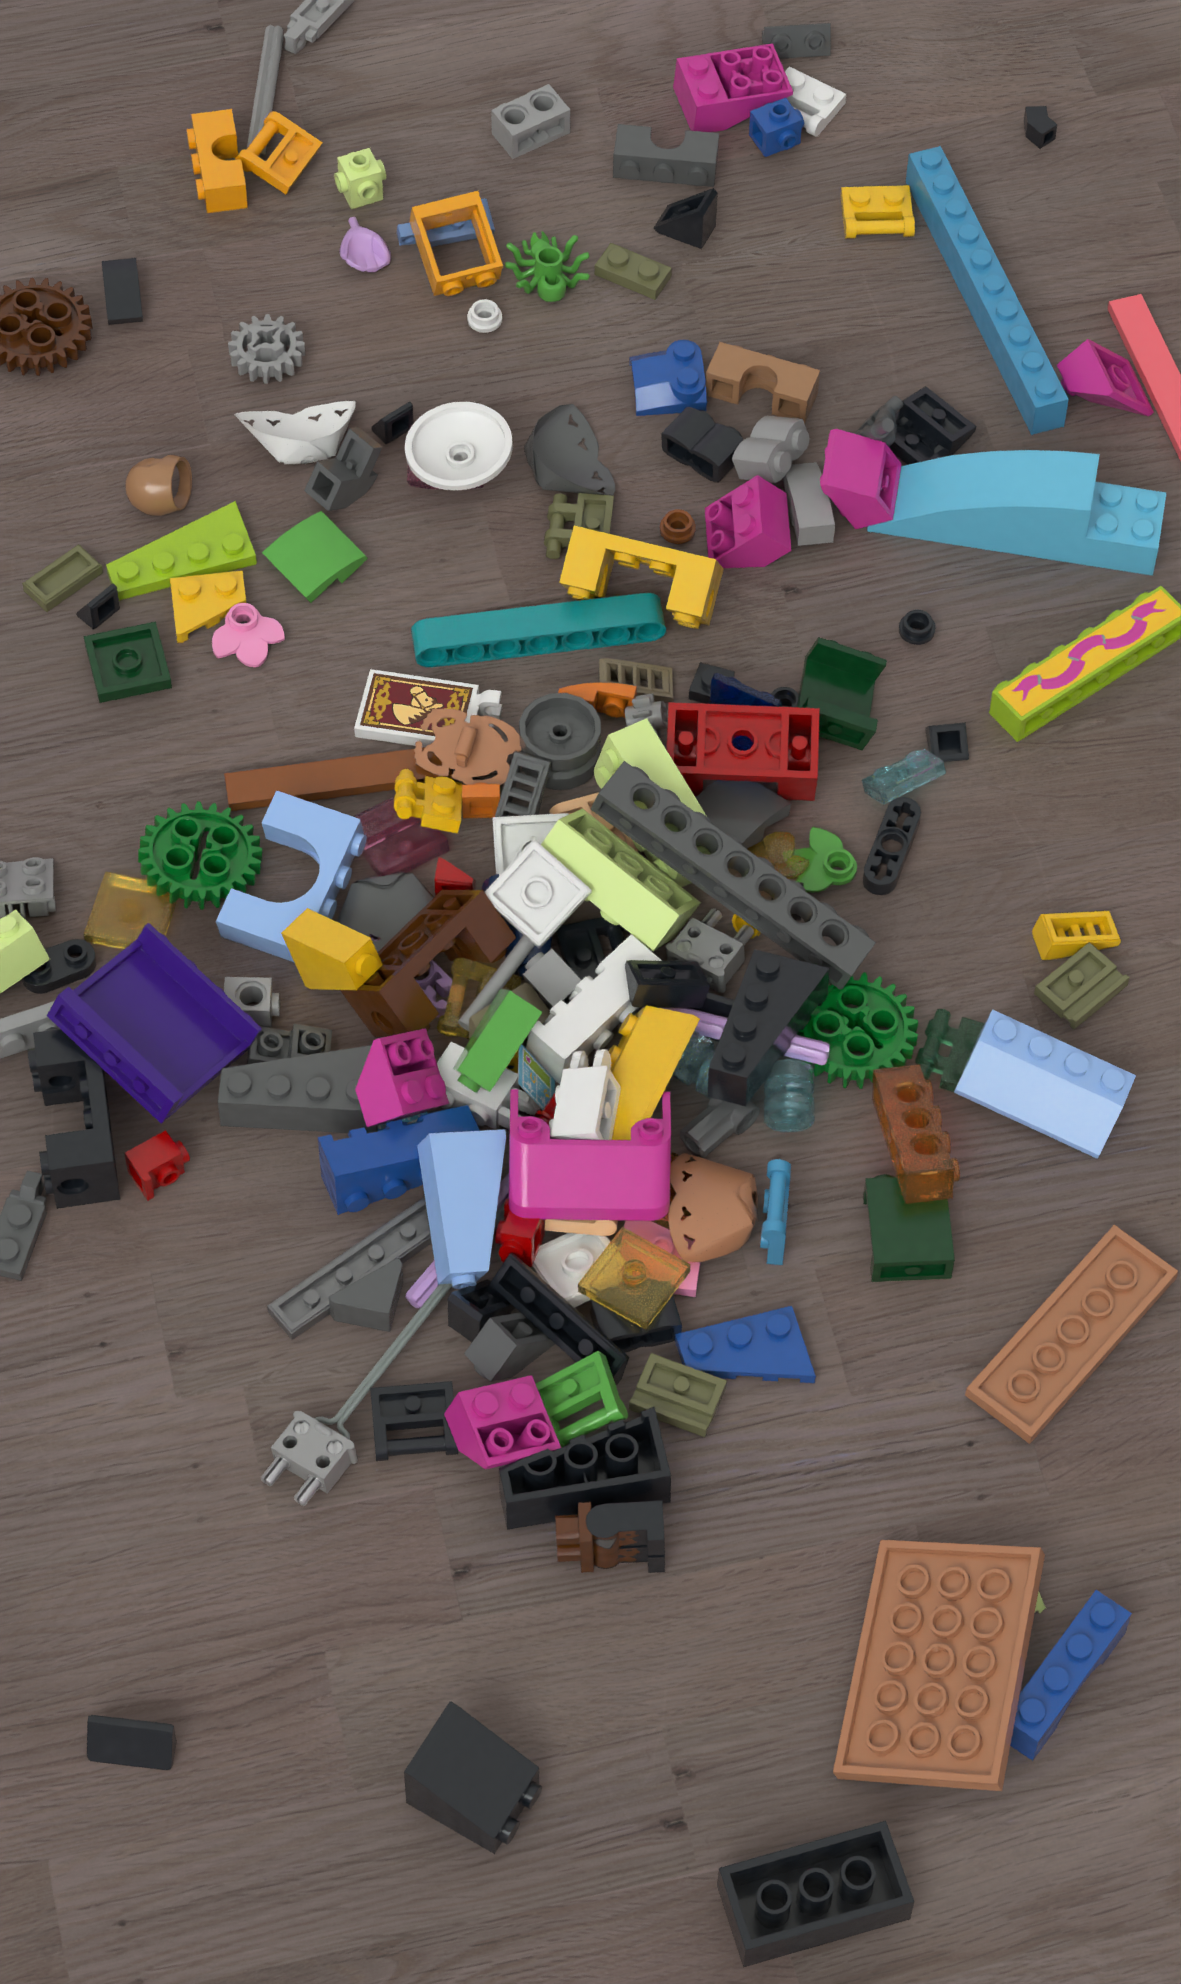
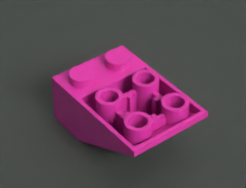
M773 43L677 58L673 89L691 131H724L749 118L750 111L760 108L767 103H773L793 95V89Z

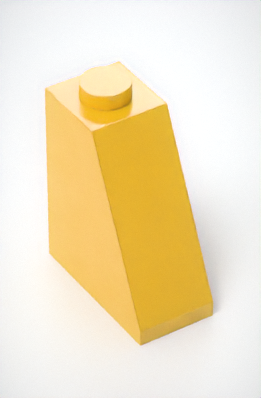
M308 908L281 932L304 985L309 989L358 990L383 965L371 937Z

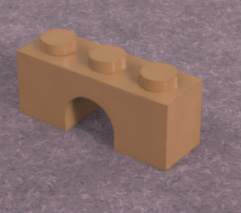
M719 342L706 371V396L738 405L746 391L762 388L773 394L772 415L803 419L805 424L818 394L820 370L804 364L779 359L772 355L747 350L740 346Z

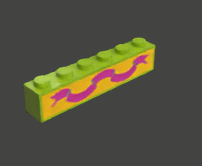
M1159 586L1150 593L1144 592L1140 594L1128 607L1123 610L1113 611L1101 624L1094 628H1086L1074 641L1066 646L1060 645L1056 647L1047 658L1039 663L1029 664L1020 675L1012 680H1005L999 683L992 692L989 714L1016 742L1021 741L1181 639V604L1162 586Z

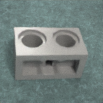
M547 84L492 109L491 133L509 156L515 159L569 134L570 108L550 84Z

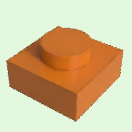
M479 782L473 785H462L463 818L495 817L500 801V784Z

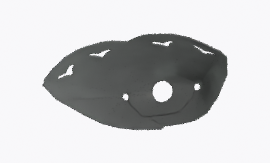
M574 404L559 405L538 419L524 445L526 459L533 471L537 484L543 490L614 495L615 483L612 474L608 468L597 460L599 449L597 439L588 421ZM569 415H572L573 421L578 424V427L568 425ZM583 438L585 439L584 445L587 447V450L578 446ZM594 472H597L598 477L602 480L592 479ZM602 488H605V489L603 490L604 493L597 492V491L601 490Z
M398 872L386 876L364 878L351 884L337 922L368 937L369 934L380 937L378 941L372 940L378 952L434 896L413 873Z

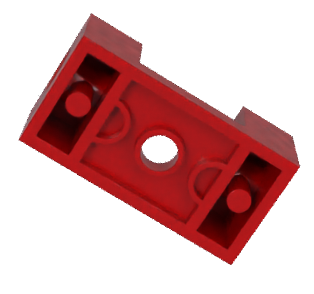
M669 702L666 750L694 796H698L702 792L703 780L776 782L777 795L785 800L814 801L818 780L820 708ZM738 736H747L752 740L753 746L746 751H741L733 746L732 741Z

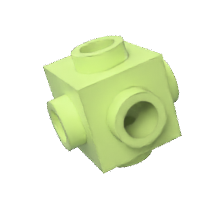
M370 148L337 157L338 172L334 173L335 183L338 191L344 194L351 209L383 200L382 180L386 179V171L382 161L375 159Z

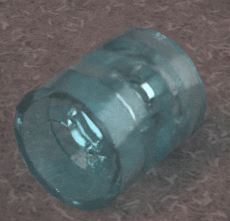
M694 1031L672 1074L674 1078L687 1086L695 1083L696 1091L705 1097L708 1094L709 1066L715 1053L714 1043Z
M784 1059L776 1061L772 1066V1072L764 1081V1094L766 1095L764 1098V1123L767 1127L780 1132L803 1131L811 1127L815 1121V1099L812 1096L814 1094V1069L808 1063L800 1060Z

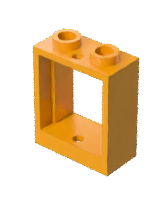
M478 191L412 207L409 222L434 296L440 294L453 296L462 292L464 288L476 285L479 288L488 287L500 279L503 264ZM471 219L486 265L441 276L426 231Z

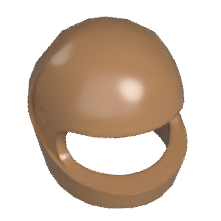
M167 455L162 459L152 457L138 462L130 469L126 478L125 488L129 501L139 511L150 516H162L184 509L189 501L192 490V472L188 460L177 455ZM177 466L179 471V488L176 496L173 498L172 478L174 469Z

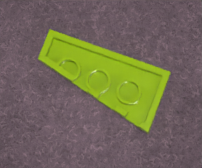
M236 501L106 564L111 584L117 586L120 601L171 587L170 578L229 572L256 565L257 560Z

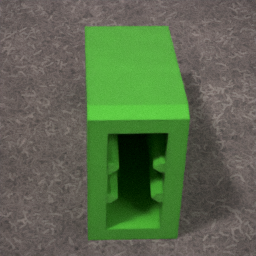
M500 989L453 1067L455 1071L461 1074L457 1081L475 1093H478L480 1088L490 1092L541 1016L542 1011L512 991Z

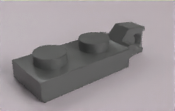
M27 1170L20 1191L12 1189L9 1197L6 1198L0 1215V1276L19 1281H22L47 1214V1197L41 1196L45 1186L41 1173Z

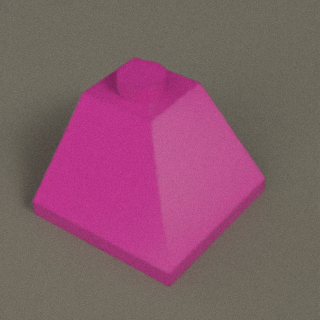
M1087 339L1057 364L1062 376L1061 384L1071 396L1077 395L1089 402L1148 417L1154 413L1129 360Z

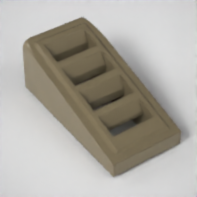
M599 658V683L626 684L625 680H633V686H637V696L653 693L654 702H673L672 668L618 659ZM655 679H662V689L655 688ZM640 680H647V687L640 686Z

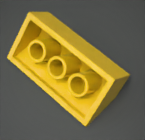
M646 1005L635 1015L629 1013L624 1019L618 1031L623 1036L618 1046L613 1045L609 1050L612 1063L610 1070L621 1086L612 1140H631L632 1126L640 1120L651 1118L700 1018L692 1014Z

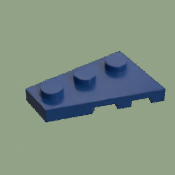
M792 1306L675 1334V1343L682 1364L722 1379H736L737 1376L763 1377V1381L793 1378L800 1379V1383H815L816 1375Z

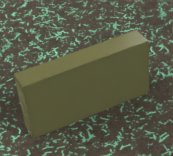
M78 544L23 582V590L43 610L48 612L103 573L102 565Z

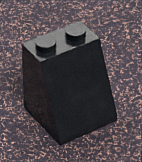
M451 1701L404 1771L407 1804L493 1854L496 1853L502 1842L506 1845L511 1842L520 1825V1821L516 1819L524 1807L532 1808L542 1790V1786L539 1785V1767Z

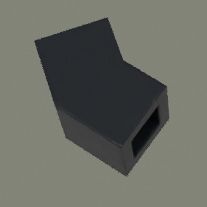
M1047 106L1025 107L1023 121L1025 137L1041 149L1055 140L1057 124L1048 117Z

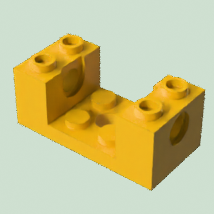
M573 526L559 581L568 590L567 594L571 595L572 599L580 601L605 598L614 560L618 561V565L639 570L640 564L649 566V569H652L653 573L673 578L666 609L672 612L673 620L678 621L677 624L694 629H699L700 623L710 625L724 570L716 559Z

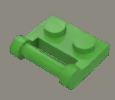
M600 1351L536 1383L561 1448L567 1446L569 1440L581 1435L585 1436L612 1421L616 1422L628 1418L627 1409L618 1394L607 1358ZM601 1399L603 1400L605 1407L560 1429L558 1421Z

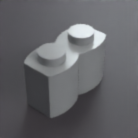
M769 415L762 417L754 426L750 437L744 439L733 454L732 461L739 479L750 480L758 475L768 482H779L790 470L792 461L798 459L809 445V433L803 419Z

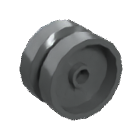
M551 693L537 698L524 709L519 720L521 752L552 761L546 788L566 790L585 784L594 775V767L601 753V722L595 708L583 698L568 693ZM522 767L526 775L538 778L539 771Z

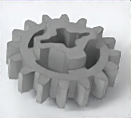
M266 314L262 321H259L256 316H252V324L248 325L240 322V332H231L232 341L228 342L232 367L238 366V374L240 376L249 373L250 381L252 382L257 377H263L264 384H268L270 377H275L277 381L281 382L283 373L293 376L295 374L294 366L301 367L303 365L302 356H305L302 331H296L294 322L285 325L283 316L278 317L276 321L271 320L270 314ZM289 345L290 348L288 352H286V346Z

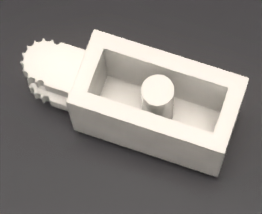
M450 1042L437 1062L440 1075L445 1082L446 1095L449 1104L441 1107L450 1109L468 1105L477 1125H487L495 1130L501 1125L510 1130L511 1089H519L518 1110L535 1115L537 1110L541 1109L526 1092L520 1090L518 1074L507 1068L490 1092L480 1088L478 1093H475L457 1080L461 1074L455 1071L453 1067L465 1049L462 1046Z
M607 1049L596 1051L593 1067H588L589 1060L585 1051L573 1053L570 1069H563L560 1085L555 1090L556 1109L554 1119H551L549 1122L550 1139L612 1140L621 1086L610 1070L612 1064L611 1054Z

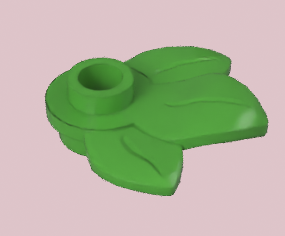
M811 828L809 835L810 848L796 849L783 853L785 865L792 873L799 875L796 881L804 883L806 892H821L832 884H847L854 879L857 873L856 860L850 852L843 849L841 839L821 828ZM839 867L843 870H834L833 868Z

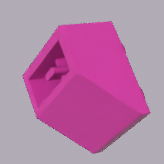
M833 429L830 430L828 445L825 448V463L823 474L820 477V486L823 493L828 495L838 507L840 514L846 517L855 529L891 521L894 517L902 464L885 442Z
M758 475L705 507L708 558L716 559L723 568L765 567L791 551L787 493Z
M426 1028L382 1037L373 1041L355 1088L367 1127L413 1117L449 1104L445 1082L440 1075L434 1056V1047L428 1037Z
M532 1375L458 1392L444 1413L458 1450L485 1470L513 1463L546 1449L555 1451L561 1448Z

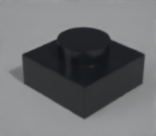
M700 662L689 689V699L705 704L725 705L735 680V671Z

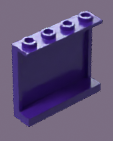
M150 923L144 926L139 937L78 987L72 990L68 986L58 994L47 1014V1017L161 1124L221 1074L222 1068H228L248 1051L262 1030L248 1013L237 1006L220 987L207 978L191 960L187 959L169 942L165 935L159 933Z

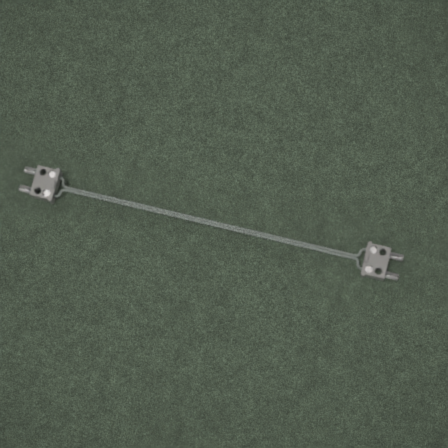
M713 908L702 922L692 917L672 943L666 944L667 961H697L710 984V988L720 993L726 991V984L745 961L744 945L752 937L754 930L750 926L748 928V925H743L736 936L732 938L714 929V926L722 918V914L719 910L716 911ZM504 1203L496 1212L494 1232L497 1230L499 1221L504 1220ZM439 1284L335 1417L331 1419L325 1417L312 1418L302 1411H295L293 1413L294 1419L271 1447L274 1461L261 1476V1480L265 1484L272 1486L282 1472L287 1469L306 1481L294 1496V1500L298 1504L305 1506L318 1489L327 1494L350 1464H355L358 1461L354 1443L350 1440L349 1432L343 1427L344 1422L452 1287V1284ZM337 1423L338 1431L341 1434L327 1427L324 1424L333 1425Z

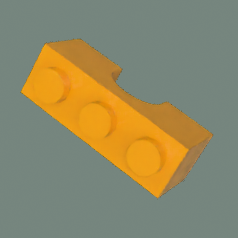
M232 109L191 114L193 128L186 129L189 150L196 149V153L191 154L193 174H200L201 179H195L198 200L205 199L207 213L248 208L241 159L225 160L236 158L238 155L237 135Z

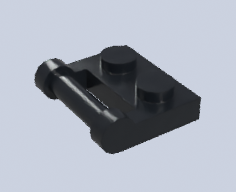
M603 917L562 925L555 932V936L563 961L581 980L587 976L595 979L598 976L595 970L605 959L598 936L604 935L608 937L612 951H614L625 940L622 933L625 928L620 924H611Z
M452 1381L370 1388L376 1461H388V1456L446 1451V1455H458V1448L444 1415L454 1399ZM444 1426V1435L387 1440L386 1431Z

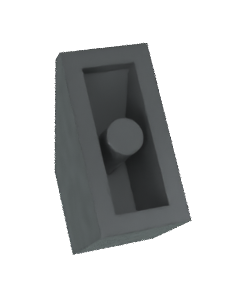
M520 1312L490 1317L464 1354L474 1364L475 1371L491 1382L514 1377L555 1345V1343Z

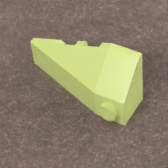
M17 910L0 919V993H2L50 960L35 930Z

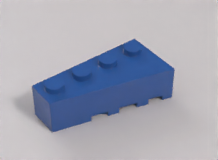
M465 1105L423 1114L414 1124H408L401 1119L387 1122L382 1131L368 1134L365 1127L349 1130V1138L334 1141L331 1134L318 1137L321 1177L337 1214L348 1211H361L370 1203L385 1198L395 1199L403 1195L407 1190L423 1185L417 1145L429 1133L480 1131L469 1106Z

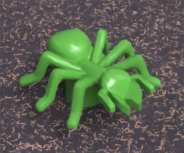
M541 231V239L534 232L530 242L531 249L528 248L526 240H522L524 253L531 255L533 259L524 260L519 249L512 243H507L506 247L513 253L516 263L505 262V267L512 269L516 279L521 280L516 283V287H523L525 293L529 294L537 285V293L541 299L546 302H556L565 297L566 285L573 289L579 280H588L590 278L588 273H576L581 262L589 258V253L586 252L577 256L572 266H565L563 262L569 259L578 236L573 235L568 240L562 254L557 248L556 237L553 236L551 238V246L548 237L543 231ZM518 266H520V267L534 266V267H532V268L526 270L525 272H521ZM562 272H565V273H568V274H575V275H574V277L572 278V280H570V279H569L565 274H563ZM534 275L530 283L525 280V278Z

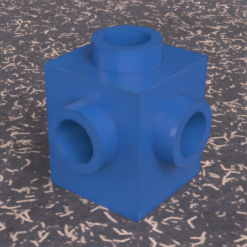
M787 98L767 103L760 108L750 111L749 136L764 157L801 144V131L804 127L803 116L798 109L793 108Z

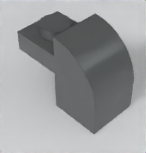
M359 427L349 428L336 458L317 461L304 491L328 511L349 507L365 495L375 482L378 475L372 469L383 447Z

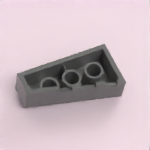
M372 1045L222 1068L218 1096L221 1126L349 1133V1130L365 1127L367 1134L377 1132L379 1125L366 1126L355 1090Z

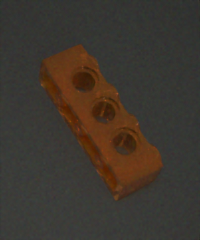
M920 1064L874 1069L872 1101L905 1204L953 1199L954 1182L960 1179L959 1164L956 1157L951 1158L950 1156L951 1143L948 1132H942L941 1110L939 1105L933 1106V1088L930 1079H924Z

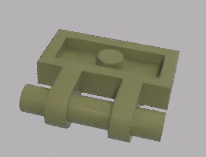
M578 493L577 504L567 503L566 495L555 494L547 513L550 526L544 536V545L547 547L546 556L550 559H558L561 549L569 546L572 530L564 529V523L567 521H575L574 526L610 534L614 496Z

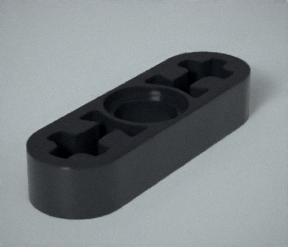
M900 797L890 802L864 867L863 885L872 894H889L897 885L920 823V806L910 798ZM902 813L909 814L904 820L902 829L898 828V817ZM887 840H895L903 848L898 852H888L881 844ZM881 864H886V876L882 880L875 879V876L879 874Z

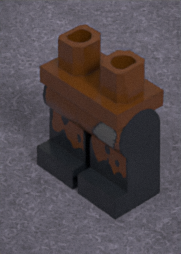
M663 1501L601 1504L592 1509L591 1502L578 1503V1515L555 1516L558 1562L581 1561V1573L594 1572V1566L601 1569H610L619 1563L648 1562V1573L665 1572Z

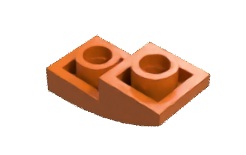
M583 683L559 688L558 693H568L581 697L591 704L596 712L605 713L615 718H625V708L633 706L632 699H635L637 696V686L619 683Z

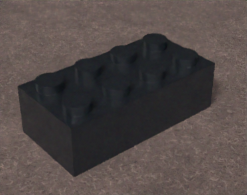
M886 1821L720 1867L718 1871L717 1888L743 1968L910 1920L914 1906V1899Z

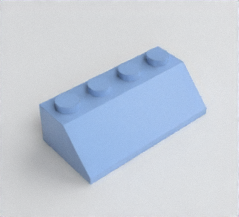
M992 1009L980 1031L954 1093L1098 1159L1125 1104L1136 1075Z

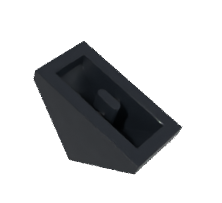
M712 188L667 205L654 226L655 231L702 249L716 227L717 191Z
M488 1279L477 1283L475 1286H468L454 1291L447 1299L448 1326L471 1342H473L490 1317L508 1315L515 1309L509 1301L490 1285L491 1281Z

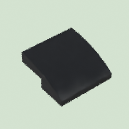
M925 386L902 401L903 407L900 408L899 412L895 413L897 425L896 439L889 448L907 465L951 456L973 435L976 426Z

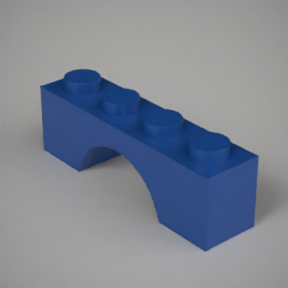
M1095 1590L1020 1692L1011 1747L1032 1761L1035 1759L1056 1730L1066 1709L1083 1683L1100 1664H1104L1125 1635L1131 1612Z

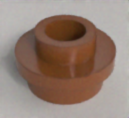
M675 509L669 511L660 522L661 536L673 544H683L690 541L696 532L695 521L684 510Z

